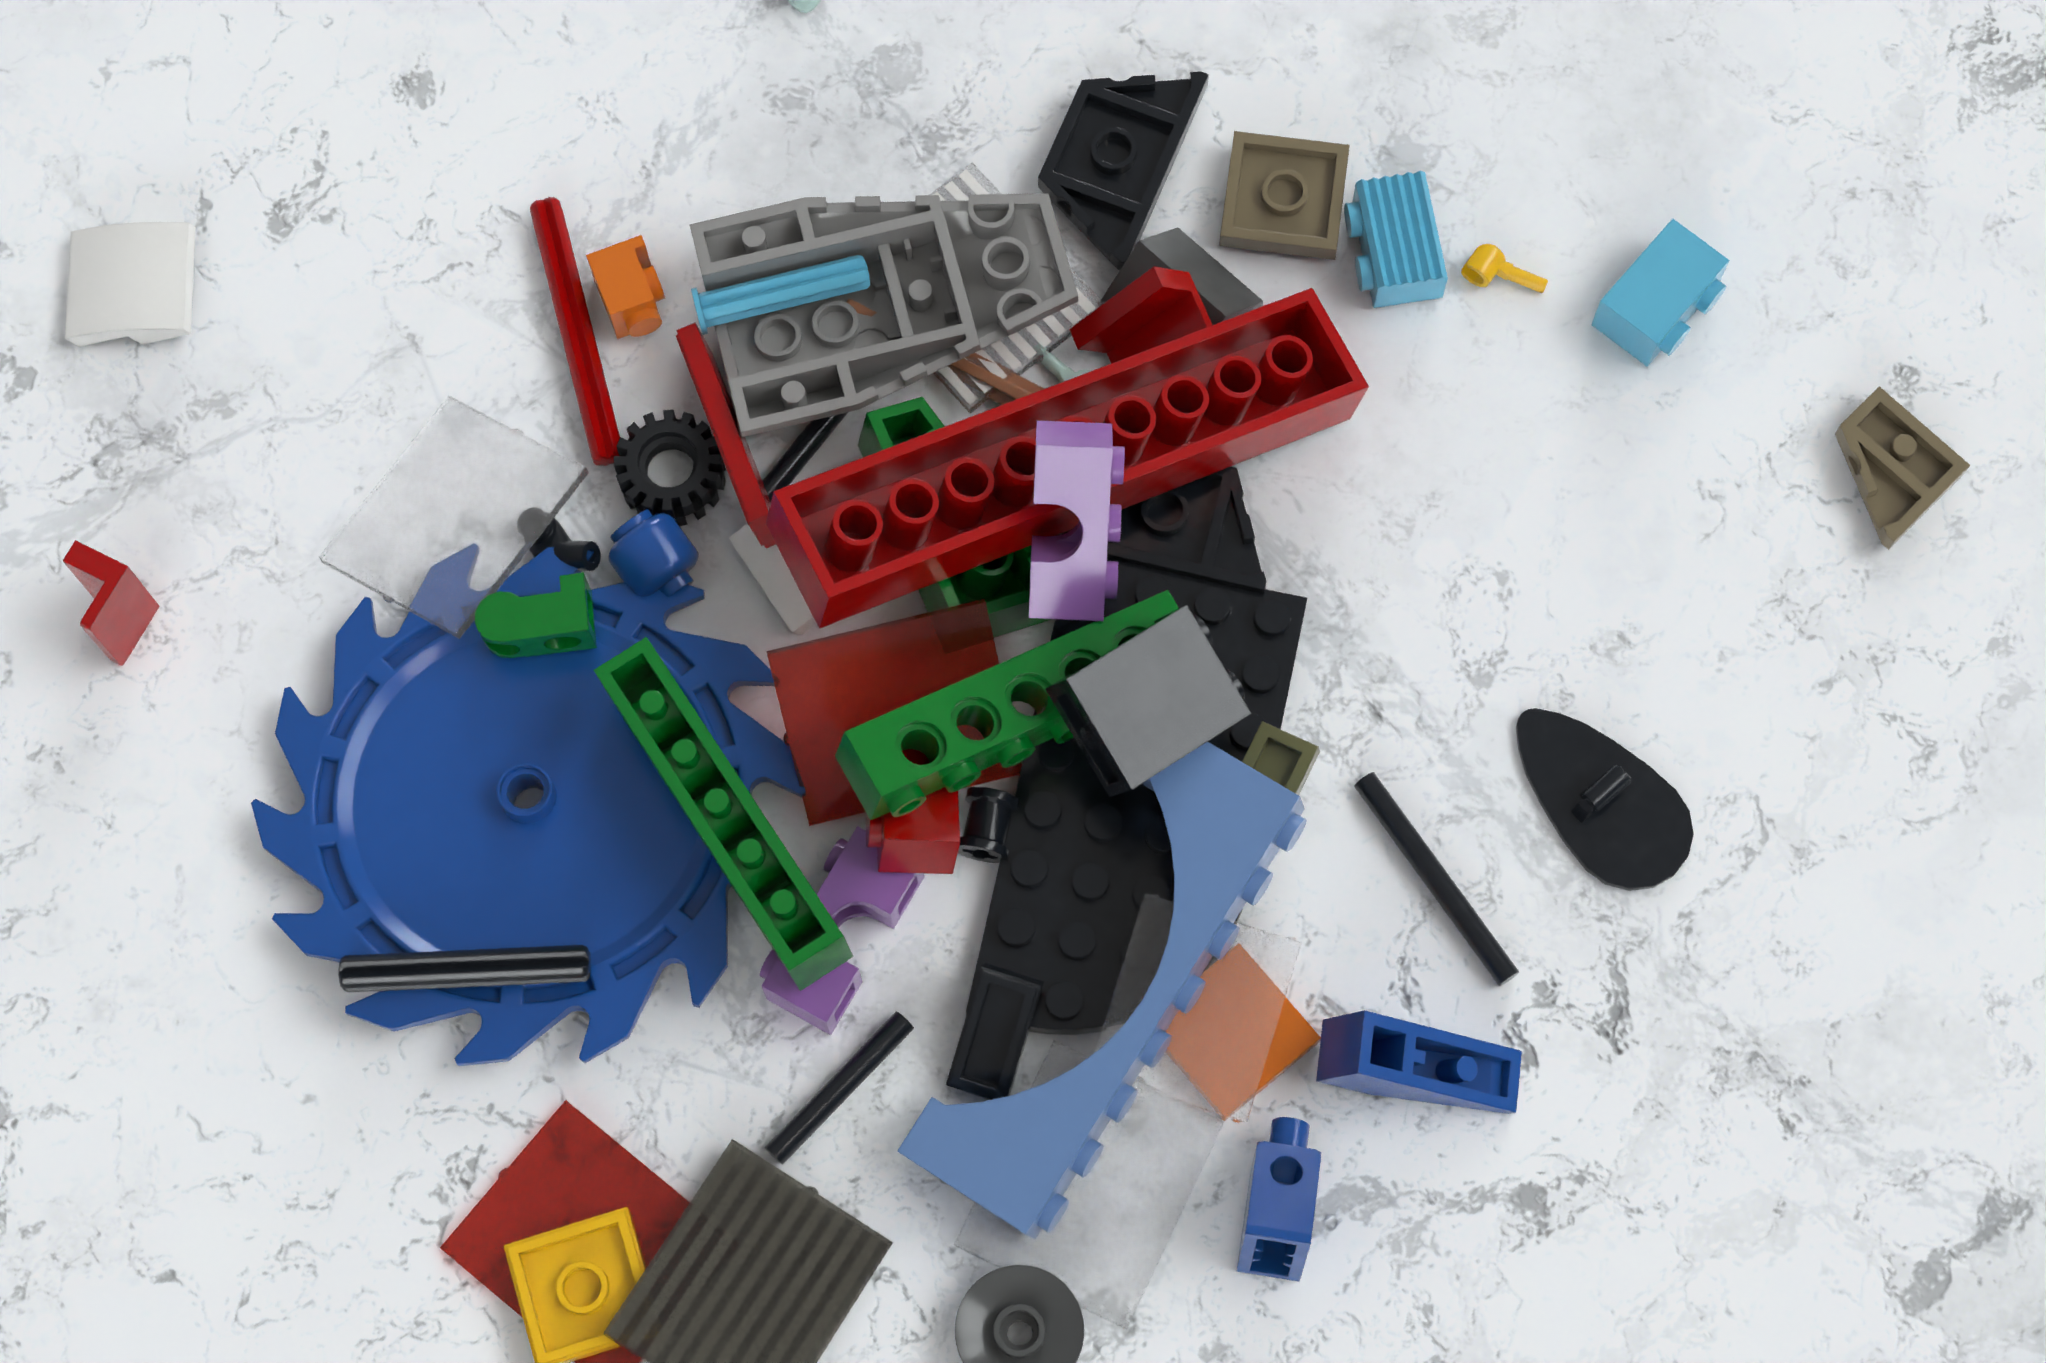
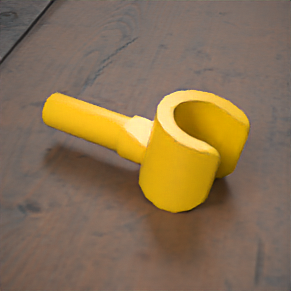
M1483 244L1477 247L1461 269V274L1465 279L1476 286L1484 288L1491 283L1496 275L1540 293L1544 292L1548 283L1547 279L1506 262L1503 252L1492 244Z

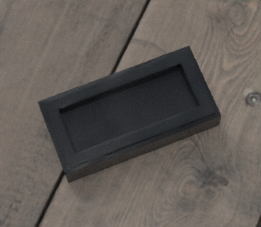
M985 962L982 964L948 1075L947 1086L990 1100L1010 1096L1044 981Z

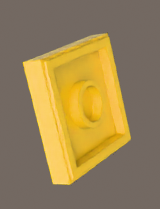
M628 1207L503 1245L535 1363H570L626 1345L655 1302L651 1289L618 1340L608 1334L648 1274ZM658 1316L644 1339L659 1334L663 1328L660 1316Z

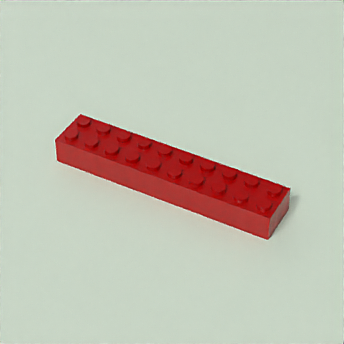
M1310 288L773 492L766 525L820 629L1032 545V535L1056 536L1073 529L1080 520L1071 510L1060 505L1033 504L1037 421L1112 424L1113 446H1124L1125 458L1123 484H1111L1110 504H1121L1122 510L1350 420L1368 390L1369 385L1314 289Z

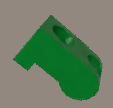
M584 572L560 575V592L519 597L511 592L498 591L484 598L476 609L475 624L488 649L493 654L502 658H516L597 648L592 591Z

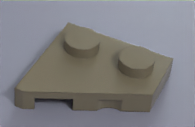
M1880 386L1840 424L1835 432L1836 439L1881 544L1888 550L1970 467L1968 462Z

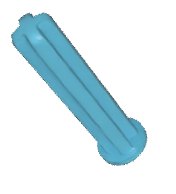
M854 255L698 293L696 287L692 288L691 292L702 335L708 334V327L867 289L870 286V275L864 257L862 255Z

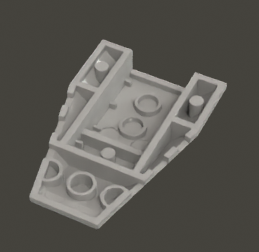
M1049 193L969 195L968 201H940L939 195H918L915 197V201L881 202L880 196H856L855 202L827 203L826 197H804L690 224L706 291L854 255H862L864 257L870 275V286L864 290L714 326L742 437L859 410L1079 301ZM852 299L877 313L873 316L859 314L846 301Z

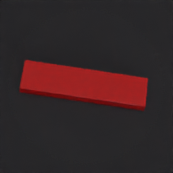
M696 322L676 330L678 334L675 336L746 521L760 545H764L767 549L776 545L766 525L771 502L746 438L741 436L736 412L713 353Z

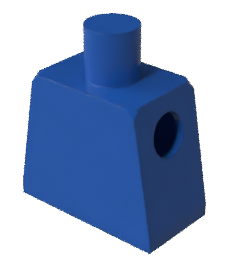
M1291 1117L1275 1118L1271 1123L1269 1142H1257L1249 1179L1236 1272L1300 1282L1311 1245L1321 1163V1152L1316 1149L1307 1148L1310 1125L1303 1120Z

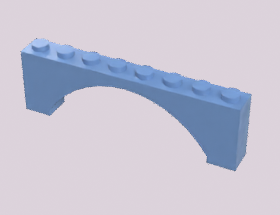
M1209 742L1204 743L1143 782L1147 788L1155 792L1164 815L1172 850L1174 904L1168 941L1158 971L1144 998L1126 1023L1098 1051L1073 1069L1042 1085L1014 1095L975 1103L944 1105L931 1097L897 1151L1033 1239L1037 1238L1042 1229L1050 1233L1062 1218L1069 1204V1200L1063 1196L1076 1174L1084 1178L1097 1162L1104 1147L1097 1140L1111 1119L1119 1123L1129 1111L1138 1093V1090L1132 1087V1084L1144 1065L1153 1068L1160 1061L1172 1039V1035L1166 1032L1167 1028L1179 1010L1187 1014L1195 1005L1206 984V981L1200 978L1204 969L1213 956L1221 960L1228 952L1240 929L1234 924V921L1246 902L1253 906L1259 902L1273 877V873L1267 870L1280 848L1286 852L1292 849L1306 825L1307 820L1301 817L1305 808L1299 795Z

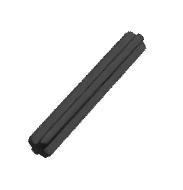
M584 945L345 955L340 959L338 977L340 987L346 992L585 982L590 978L591 955L588 948Z

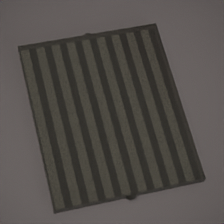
M732 1139L603 1335L646 1363H817L893 1242L820 1196L815 1187H806Z

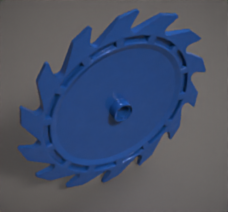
M474 546L432 570L400 630L392 637L384 638L377 634L373 602L369 597L363 598L336 634L333 705L328 713L323 716L311 715L291 687L284 688L275 735L304 794L305 803L302 809L295 814H285L257 799L251 802L263 848L323 894L324 900L321 908L314 913H274L272 920L306 956L340 962V959L345 955L584 945L588 948L591 955L590 978L585 982L379 991L345 1006V1013L351 1017L393 1032L468 1013H475L481 1016V1028L454 1058L458 1066L508 1062L568 1014L574 1011H583L589 1015V1025L579 1055V1059L585 1064L630 1037L663 969L667 965L678 963L687 969L693 1007L700 1008L728 968V891L731 887L730 882L607 695L594 669L647 637L751 796L753 789L763 782L772 783L801 798L806 795V790L791 746L729 701L731 692L737 687L777 686L780 681L779 677L744 644L673 631L666 627L665 623L669 615L705 599L703 589L687 584L670 597H667L660 590L649 596H639L625 582L592 589L597 648L531 657L502 658L493 654L488 649L477 630L475 612L480 602L489 594L498 591L511 592L519 597L560 592V575L581 573L582 571L561 561L554 554V547H548L490 591L476 593L471 590V585L482 552L480 548ZM588 550L587 561L590 560L594 552ZM529 788L543 790V796L535 806L528 809H520L514 806L517 796L522 791Z

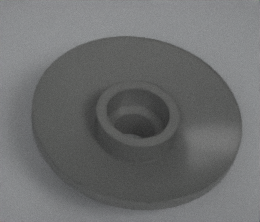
M1011 1265L989 1272L976 1281L967 1291L956 1315L955 1341L963 1363H1076L1084 1341V1320L1076 1297L1062 1280L1038 1267ZM1016 1322H1024L1032 1329V1337L1024 1345H1015L1008 1339V1329Z

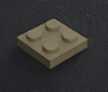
M1234 131L1219 246L1335 260L1350 145Z

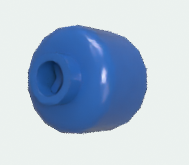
M648 509L644 510L620 526L610 536L614 545L608 554V560L623 582L637 595L649 596L660 590L667 597H670L687 584L691 585L694 582L688 572L695 566L699 553L671 515L660 513L653 516Z

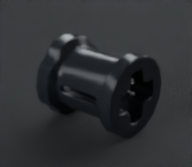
M988 787L968 788L965 800L970 804L964 833L960 837L958 854L989 863H1000V859L1008 860L1009 849L1004 845L1012 812L1019 811L1020 799L998 789Z

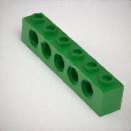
M1166 590L1104 617V621H1095L845 731L835 758L870 820L888 812H891L893 817L908 814L921 806L926 801V795L944 787H946L948 792L961 790L976 781L981 776V770L999 762L1003 768L1014 766L1033 754L1036 749L1035 746L1054 738L1057 744L1073 739L1072 733L1045 688L1064 676L1086 667L1155 624L1154 621L1179 607L1169 590ZM1020 701L1029 704L1036 711L1037 715L1027 716L1018 712L1012 702ZM958 726H972L982 734L984 739L971 740L959 731ZM907 749L920 751L927 757L929 764H914L904 756L902 751Z
M643 638L594 669L607 695L800 991L854 957L844 935L648 638Z

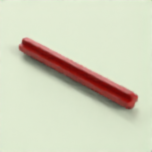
M555 197L536 200L530 206V213L591 457L595 465L607 466L614 464V456H619L616 446L620 435L560 201Z

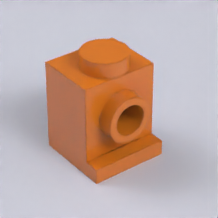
M642 235L586 255L594 282L617 339L628 335L634 337L644 336L657 330L661 326L662 320L656 302L665 299V295L653 265L651 266Z

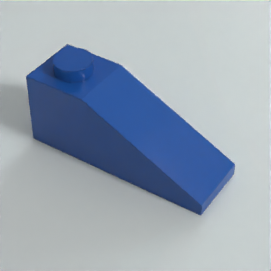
M1364 1010L1323 1019L1316 1082L1370 1095L1511 1114L1516 1113L1522 1051Z

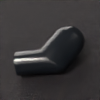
M531 510L522 516L518 526L519 533L525 539L534 557L546 548L554 547V554L561 561L578 568L579 571H594L598 567L601 560V552L595 542L572 541L561 524L552 515L545 514L541 510ZM588 550L594 552L589 561H587Z

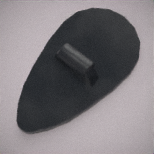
M1537 708L1524 711L1517 720L1516 734L1518 751L1526 777L1560 838L1583 868L1605 885L1627 891L1654 888L1672 878L1688 858L1694 835L1690 810L1677 790L1644 761L1586 723L1561 713Z

